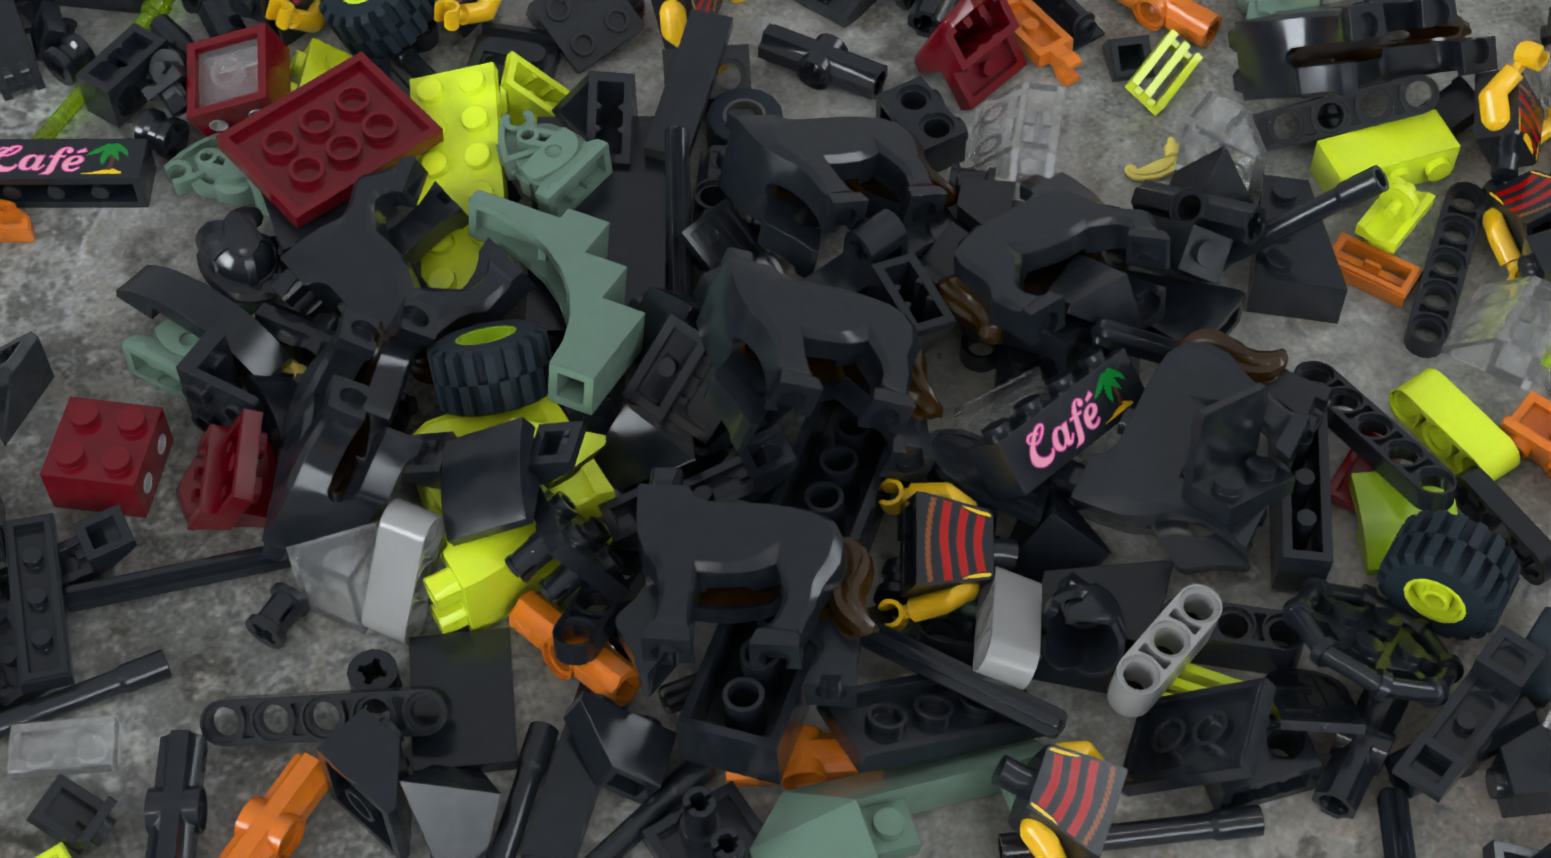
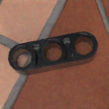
M1174 598L1169 599V600L1162 606L1161 612L1168 606V604H1169ZM1222 602V613L1208 642L1190 663L1268 674L1279 669H1295L1298 666L1305 642L1296 629L1285 623L1282 610ZM1186 612L1189 617L1195 620H1202L1198 615ZM1223 634H1232L1238 639L1228 638ZM1274 641L1284 642V643H1286L1288 646L1279 645V644L1275 643ZM1156 646L1159 651L1173 655L1170 649Z

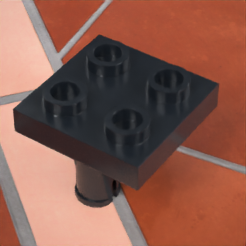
M539 485L534 520L537 524L535 526L536 531L518 549L505 558L508 568L515 576L520 577L522 581L527 583L537 571L555 558L561 564L538 582V587L549 601H553L556 606L560 607L571 594L587 582L613 603L617 604L630 592V589L622 574L625 564L607 542L611 539L609 531L594 516L586 519L579 514V510L574 502L562 491L554 494L545 486Z
M730 781L712 792L704 786L690 788L682 798L684 808L642 831V840L654 858H749V849L763 825L734 782Z

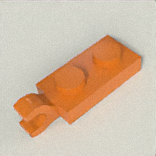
M1007 0L1020 25L1012 34L1021 52L1038 68L1050 64L1057 80L1063 86L1068 87L1079 81L1080 75L1073 69L1081 65L1082 60L1073 51L1074 39L1032 0Z

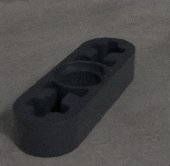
M1471 466L1455 475L1457 478L1455 501L1460 511L1465 516H1468L1470 520L1477 523L1481 522L1488 526V530L1494 534H1499L1506 541L1505 546L1512 548L1517 556L1515 561L1520 564L1521 568L1520 575L1526 581L1533 585H1541L1551 579V540L1484 470L1477 466Z

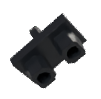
M161 49L152 56L149 64L150 74L157 85H147L142 89V92L148 101H163L172 116H181L187 113V62L179 51Z

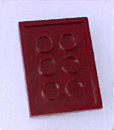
M361 51L218 134L216 141L220 151L297 229H300L351 198L354 184L362 175L388 169L397 165L400 159L410 155L416 158L443 142L444 136L443 129Z

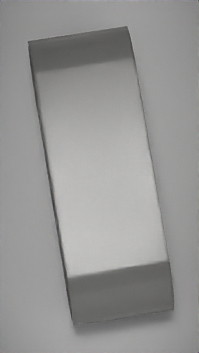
M396 498L389 503L378 527L361 621L363 626L409 645V637L420 635L426 623L431 601L425 589L423 578L437 571L445 532L443 516L400 498Z
M994 565L993 580L980 589L977 600L973 671L1022 690L1029 685L1040 657L1041 583Z
M1192 584L1183 588L1121 658L1107 689L1109 704L1117 713L1125 717L1134 718L1148 712L1208 642L1222 613V601L1212 588L1202 584ZM1186 612L1194 613L1202 620H1195L1189 617ZM1156 646L1170 649L1173 655L1159 651ZM1125 681H1135L1139 683L1144 689H1134L1130 687Z

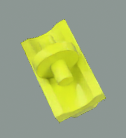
M1396 175L1389 184L1388 191L1379 195L1378 199L1356 224L1354 233L1365 238L1364 242L1394 254L1432 207L1436 196L1430 192L1417 191L1412 183L1406 182L1403 178Z

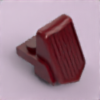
M960 0L942 19L915 56V65L919 73L942 72L961 110H972L1027 65L1012 34L1020 25L1008 1Z
M244 408L230 428L211 424L198 442L197 455L192 460L176 488L177 499L188 522L187 530H231L232 527L265 526L268 506L273 491L277 458L273 444L267 442V432L261 431L263 412Z

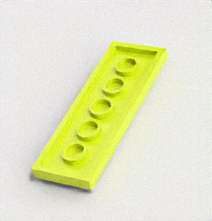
M494 62L409 79L410 98L443 129L444 136L443 142L416 157L428 172L417 205L422 201L435 181L468 216L469 198L477 190L508 200L505 171L503 166L500 165L496 147L502 113L499 76ZM468 225L463 229L451 232L420 260L422 277L431 288L462 289L476 270L479 250L484 242L468 236Z

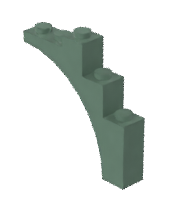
M477 190L469 198L468 236L484 243L489 237L506 254L525 265L546 285L560 306L567 329L562 343L549 362L548 400L592 416L643 349L645 312L624 305L627 266L607 260L610 222L569 208L559 218Z

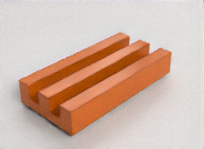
M1344 232L1340 233L1332 245L1345 283L1401 309L1407 297L1413 292L1415 284L1417 285L1424 270Z

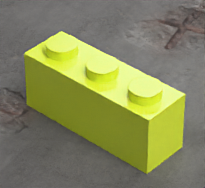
M1434 109L1421 115L1317 141L1310 172L1323 193L1374 165L1379 166L1383 170L1389 184L1396 175L1413 185L1429 181L1436 182L1452 174L1460 150V144L1437 110Z

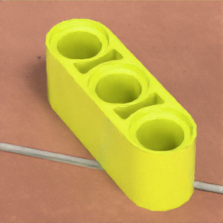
M1427 368L1389 393V405L1397 419L1455 475L1471 466H1477L1484 470L1495 482L1519 466L1520 453L1512 439L1437 369Z

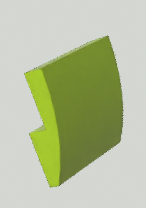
M1376 471L1351 473L1348 488L1359 524L1355 537L1366 576L1377 575L1379 566L1402 524L1412 514L1417 516L1422 510L1413 506ZM1434 486L1421 487L1430 492H1444L1441 488ZM1454 499L1452 507L1446 511L1457 515L1458 511Z

